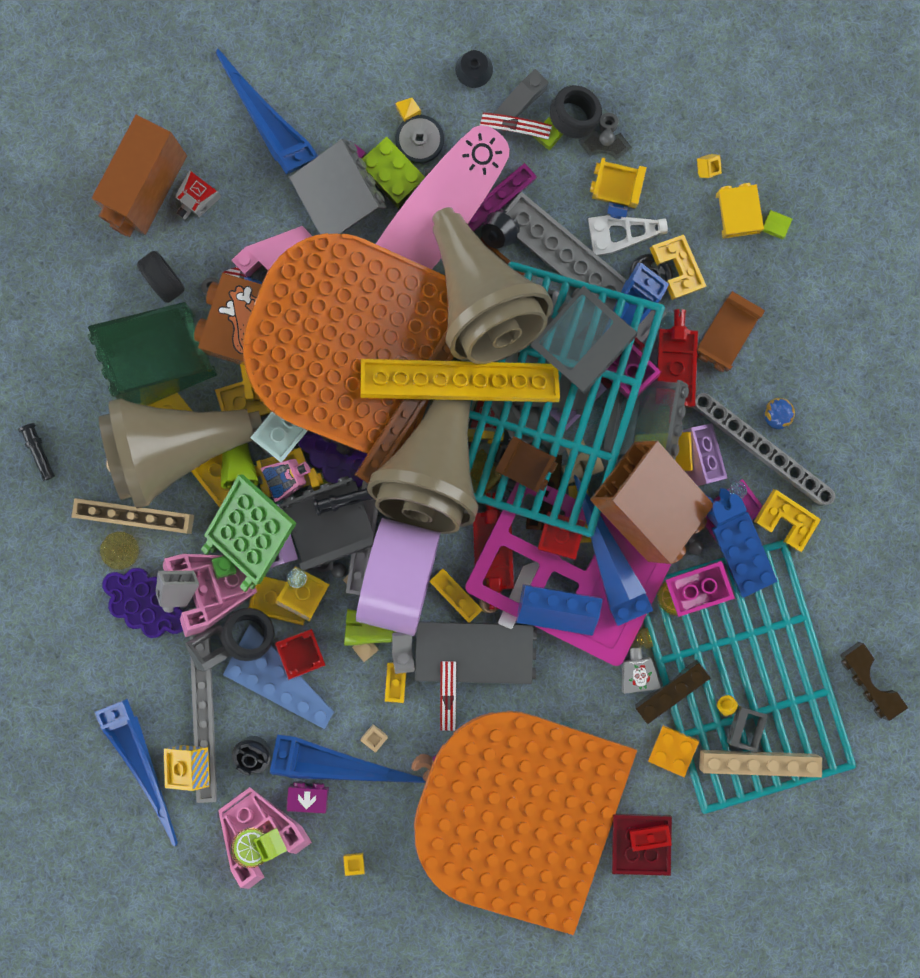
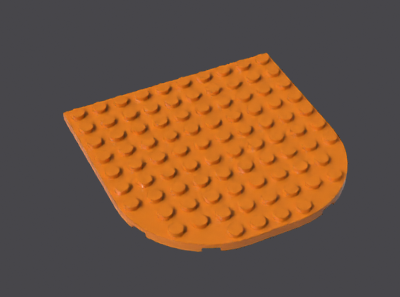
M325 233L297 242L282 253L268 270L245 328L243 359L248 379L255 393L268 409L283 420L368 454L402 399L361 398V359L428 360L448 328V298L445 275L368 240L349 234ZM429 399L426 400L392 456L402 447L420 424Z
M518 711L491 712L470 720L458 728L445 745L443 744L432 764L417 807L414 821L415 847L422 867L431 881L442 892L459 902L574 935L613 822V814H616L637 750Z

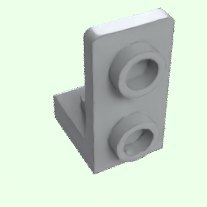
M400 632L392 633V658L395 674L414 672L415 670L412 656V636Z

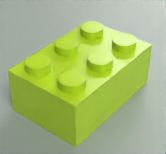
M387 136L362 158L366 164L365 169L373 177L375 185L397 208L408 200L425 178Z

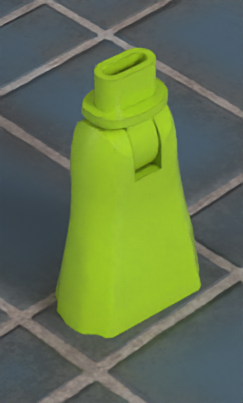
M248 443L222 453L221 487L224 489H231L237 476L242 474L255 486L259 484Z
M347 609L344 646L392 642V633H396V631L356 622L357 611Z

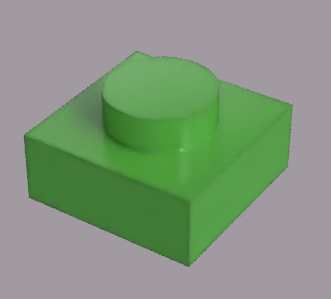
M226 556L217 557L211 561L217 579L234 575L237 572L235 565Z

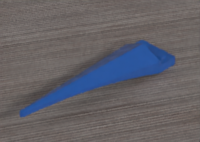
M217 49L216 54L274 160L278 161L286 175L304 167L318 157L310 143L252 88L223 53Z
M637 263L630 278L626 280L621 293L658 303L669 284L642 263ZM626 302L621 319L631 326L637 305ZM644 308L640 323L650 313L651 309ZM609 318V321H608V323H607V325H606V327H605V330H604L603 334H604V333L609 329V327H610V324H611V321H612L610 318Z
M574 475L573 478L578 492L581 482L578 479V477ZM586 492L582 509L588 527L594 504ZM599 516L594 535L590 538L608 606L616 625L619 626L653 611V608L646 595V591L602 517Z
M128 699L96 711L95 714L101 730L113 744L140 784L173 846H177V838L138 718L137 716L134 717Z
M278 734L270 767V774L298 779L426 782L422 777L367 762L297 737Z

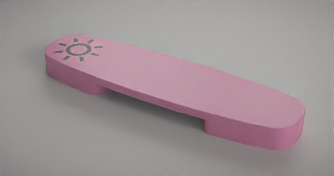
M480 125L472 128L424 178L376 242V245L433 269L441 259L439 247L433 233L434 222L432 218L434 214L443 208L451 207L455 213L461 214L467 224L469 223L509 158L510 149L504 137L489 126Z

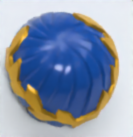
M775 398L767 404V408L764 411V419L771 428L783 429L793 422L795 409L788 400Z

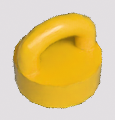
M730 695L722 696L717 702V708L723 716L732 715L738 707L736 700Z

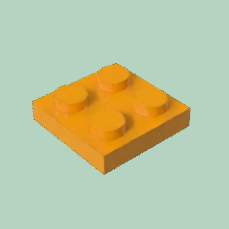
M663 725L648 762L685 777L699 740Z

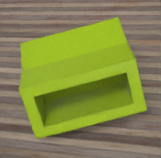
M549 116L543 122L552 125L549 139L532 137L550 151L563 134L554 127Z
M769 210L762 232L783 240L793 219Z
M277 828L254 839L263 862H267L287 851Z

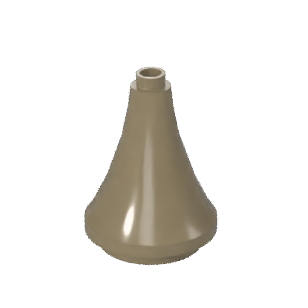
M447 207L437 211L432 218L434 222L433 233L445 270L448 298L446 343L452 355L460 360H470L476 364H487L516 354L536 340L547 325V319L553 308V302L547 290L513 270L488 249L471 230L461 214L455 213L453 208Z
M122 398L109 401L110 414L99 416L103 446L118 496L121 500L132 497L136 508L149 506L160 493L176 480L211 458L253 441L250 437L262 424L259 411L248 413L247 409L212 412L155 408L132 403Z
M434 399L423 420L402 447L381 468L371 474L367 491L376 500L375 506L382 514L394 521L441 532V534L455 533L460 527L471 525L475 521L478 505L470 476L468 423L471 400Z

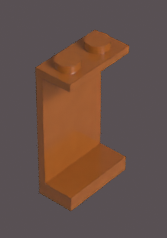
M732 291L727 296L697 347V358L705 363L708 361L713 363L714 368L720 372L731 370L733 367L731 366L765 310Z

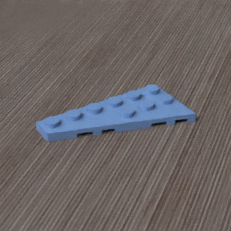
M250 623L239 646L245 649L258 648L262 644L264 636ZM272 645L262 657L253 661H241L232 657L223 673L224 676L323 729L326 728L334 713L331 707L301 676L288 681L278 651Z

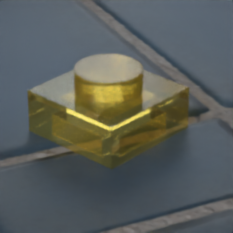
M640 628L639 634L636 635L639 645H643L645 649L653 647L648 628Z

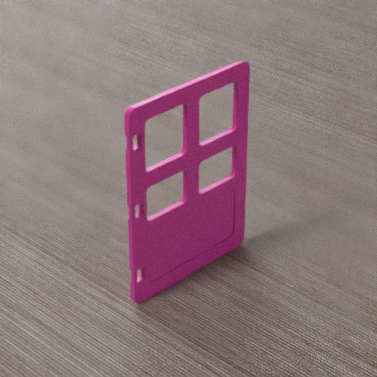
M516 482L506 503L513 505L519 486L518 482ZM547 485L546 490L549 493L547 497L543 498V501L554 505L558 490ZM526 487L523 499L528 493L536 497L537 492ZM566 494L561 510L565 512L564 516L570 517L576 499ZM581 508L578 520L586 522L583 509ZM502 510L466 582V591L517 617L520 602H516L483 585V580L500 546H505L539 564L530 585L544 588L551 573L557 572L578 583L575 593L603 599L599 621L593 636L539 626L535 627L614 666L621 665L647 614L617 626L608 606L595 554L588 568L582 570L562 560L559 555L540 551L538 547L509 533V528L516 514ZM600 513L610 533L646 591L650 604H652L671 564L648 562L603 513Z

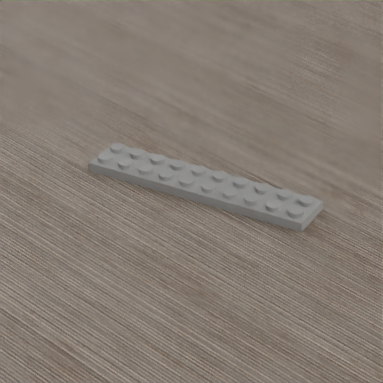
M520 192L506 208V214L512 219L516 218L519 223L520 232L517 235V240L559 275L617 292L622 291L626 279L524 193ZM607 297L605 305L613 311L617 300ZM651 310L639 324L636 338L641 342L649 334L655 310Z

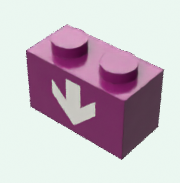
M301 781L290 784L288 787L287 811L326 814L329 787L324 786V783H313V786L305 785V782Z

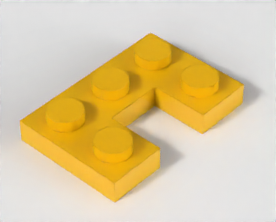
M684 235L650 247L657 265L673 260L679 273V277L666 281L669 284L667 290L672 300L706 287Z
M773 489L755 518L754 523L772 533L780 518H783L793 525L783 542L802 552L821 519L778 490Z

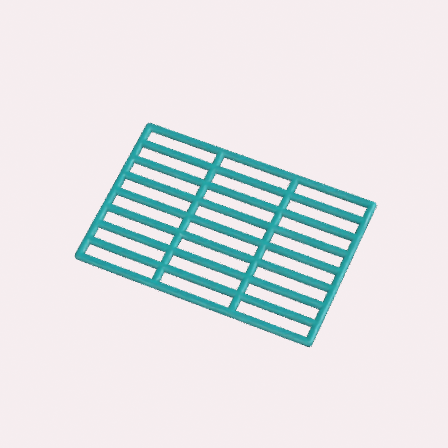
M511 261L508 265L515 271L525 273L524 277L530 281L532 275L543 278L541 286L547 292L551 281L562 284L551 317L553 319L559 314L557 311L565 302L569 286L579 289L585 286L590 292L599 294L598 299L604 304L607 297L618 300L614 312L620 318L626 302L637 305L631 327L636 332L644 308L656 311L635 378L623 375L634 343L633 340L622 352L616 373L606 370L591 386L574 442L563 439L578 387L571 383L555 436L544 433L553 402H545L536 430L525 427L533 402L524 403L518 425L507 422L513 401L504 402L499 419L488 416L493 401H485L481 413L471 410L469 412V418L478 421L469 449L470 472L485 424L497 426L477 491L474 493L476 502L592 537L601 513L596 506H594L588 528L576 524L597 457L608 460L602 480L603 484L616 466L665 306ZM585 296L575 306L560 356L552 354L564 366L571 368L591 349L602 311L596 306L579 361L568 359L569 350L586 300ZM556 328L544 340L543 347L548 352ZM531 344L519 351L520 355L517 363H525L527 355L537 357V363L545 364L546 359L539 352L530 347ZM506 358L497 362H505ZM558 370V372H559V382H560L562 373ZM604 377L613 380L593 447L582 445L581 442L601 379ZM625 383L632 386L612 452H605L600 450L620 384ZM504 429L515 432L514 436L519 439L522 438V435L533 437L532 446L538 449L541 440L552 443L549 455L557 457L560 446L571 449L550 516L539 513L546 488L544 491L540 490L536 494L532 510L520 507L526 487L520 483L513 505L502 502L509 480L504 475L501 476L495 498L483 496ZM578 452H582L590 456L570 520L566 522L557 518ZM551 473L548 474L546 480L549 481Z
M784 540L763 545L778 581L773 583L772 586L783 620L772 623L761 589L755 592L764 626L753 628L745 599L740 596L723 557L666 574L662 584L666 582V579L721 560L723 565L727 567L746 631L735 634L726 602L718 604L728 637L717 640L708 609L704 608L700 612L709 642L698 645L690 615L686 614L682 616L691 648L680 651L669 612L659 602L660 588L656 594V599L673 653L665 656L661 655L649 613H647L643 621L663 687L670 682L665 663L676 661L680 673L685 668L683 658L694 655L695 660L698 659L706 670L701 653L712 650L725 694L735 699L719 648L730 644L750 709L764 714L772 712L784 753H792L779 710L790 707L805 754L813 753L798 704L809 702L829 767L822 770V777L791 776L792 780L781 783L779 776H771L774 785L763 788L759 775H751L755 791L744 794L739 775L730 774L737 796L726 799L719 775L710 773L718 802L707 805L694 759L692 758L688 770L703 814L856 768V762L788 544L783 542ZM781 548L801 615L791 618L770 551ZM804 622L824 686L823 689L817 691L812 689L793 628L794 624ZM786 628L806 694L797 697L794 695L775 630ZM765 633L768 635L787 696V700L776 702L756 636ZM748 638L769 705L761 708L757 706L738 641ZM710 680L703 684L714 722L703 725L692 692L686 697L695 728L684 730L677 704L670 708L674 724L678 732L690 737L698 735L702 750H711L705 732L716 729L723 751H731L730 745L726 742L727 736L724 727L732 725L735 713L731 717L721 719ZM827 696L847 763L836 766L816 699ZM748 714L746 720L753 718L755 726H757L759 716ZM764 728L760 740L763 752H772ZM743 729L740 742L749 745L745 729Z

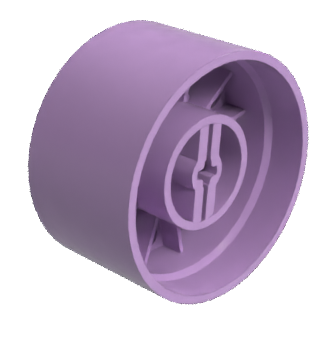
M382 518L368 560L357 608L356 622L415 636L441 532Z

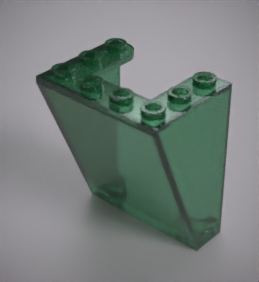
M186 302L88 326L90 331L88 338L91 344L96 347L95 356L103 365L101 371L104 378L108 379L110 383L108 390L112 397L122 398L132 403L147 406L217 376L215 367L211 365L209 355L198 348L200 342L194 340L196 328L193 319L194 315Z

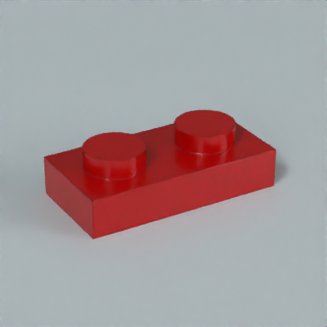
M668 824L629 830L633 852L672 846Z

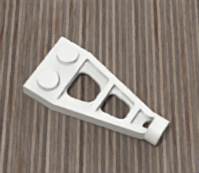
M610 215L588 218L592 250L598 256L613 254L655 236L668 233L666 218L651 220L621 217V219H616ZM643 225L645 234L632 237L630 226ZM611 226L624 227L626 229V238L618 242H612L609 228Z

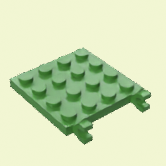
M243 474L238 475L204 535L208 540L201 548V551L207 555L210 551L215 553L217 549L220 550L246 575L240 588L244 592L249 588L253 590L257 584H261L297 523Z

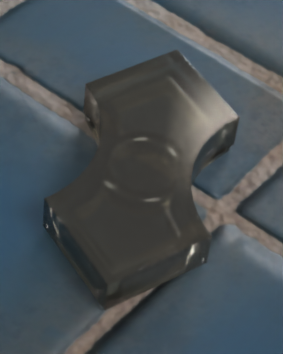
M595 130L578 142L589 157L604 153L612 156L615 160H618L632 148L621 133L614 136L615 139L611 145L605 146L601 144L599 140L600 134Z

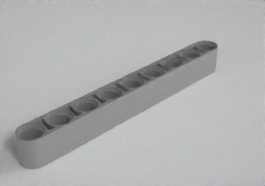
M706 393L696 396L695 407L693 408L815 503L828 505L835 500V493L829 486ZM699 398H703L706 401L705 407L698 405ZM714 410L721 412L720 419H716L713 416ZM730 421L736 424L735 431L729 429L728 424ZM745 433L751 435L752 440L750 443L744 440ZM760 445L766 447L767 452L765 455L760 453ZM776 456L781 458V466L775 464L774 459ZM791 468L797 471L795 478L790 475ZM806 480H810L812 482V488L810 490L807 489L805 486ZM823 491L828 496L825 502L820 497Z

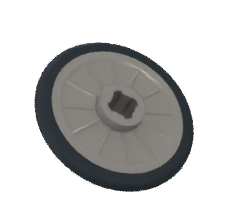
M416 115L399 125L395 135L396 147L410 162L418 164L427 163L435 159L442 151L444 132L439 123L433 118L426 115ZM423 136V141H416V137Z

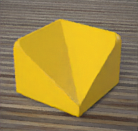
M413 98L395 103L403 121L416 115H421V110Z
M709 154L697 158L698 175L700 178H711L722 174L720 155Z

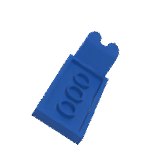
M720 488L719 501L714 502L711 497L707 496L713 503V507L707 514V517L715 526L711 529L740 596L744 598L778 582L751 517L746 512L747 509L743 500L737 494L730 493L725 488Z

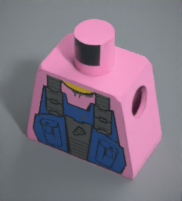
M296 459L260 468L275 502L288 498L306 485L303 475L310 473L309 465L306 462L298 464Z

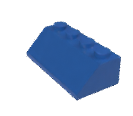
M523 584L516 623L593 636L599 621L603 599Z

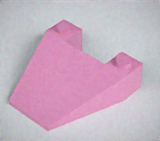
M303 226L245 247L232 259V262L246 277H250L261 266L268 271L277 258L297 242L312 237V235Z
M180 554L164 559V571H194L199 582V586L193 595L196 609L182 612L180 617L185 637L205 632L257 592L256 587L253 590L249 588L246 592L240 588L246 575L237 566H235L236 574L217 579L211 561L223 555Z
M250 787L218 810L230 869L240 888L250 889L265 878L258 865L247 866L236 858L234 843L242 832L257 830L265 834L277 828L287 851L297 854L312 843L299 823Z

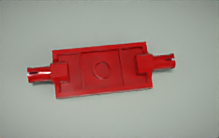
M675 309L674 326L671 329H659L657 368L661 373L657 381L677 383V380H681L688 384L689 394L685 399L684 406L695 407L698 331L688 330L685 326L686 310L681 309L680 311V309ZM656 388V406L670 407L671 421L676 390Z
M485 493L486 497L491 498V493ZM492 493L493 499L495 498L496 493ZM486 505V511L484 513H477L473 522L474 565L501 514L498 508ZM512 524L509 528L510 534H512ZM500 546L483 580L484 586L500 594L502 589H514L513 550ZM489 604V609H495L493 605Z

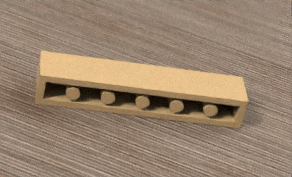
M74 498L71 517L192 534L194 515L136 508Z
M700 750L699 769L703 773L822 777V757L817 754Z

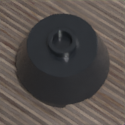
M468 51L456 63V76L463 85L470 88H479L491 79L493 74L492 62L487 55L480 51Z
M496 210L488 214L481 230L485 243L495 249L514 244L520 232L519 223L516 218L512 219L506 214L507 211Z
M249 736L236 744L232 751V760H234L237 766L236 769L248 776L251 773H262L270 764V752L267 742L258 736Z

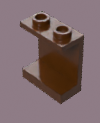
M513 436L495 471L539 493L540 490H545L549 482L546 478L549 473L553 474L558 463L555 462L556 457Z

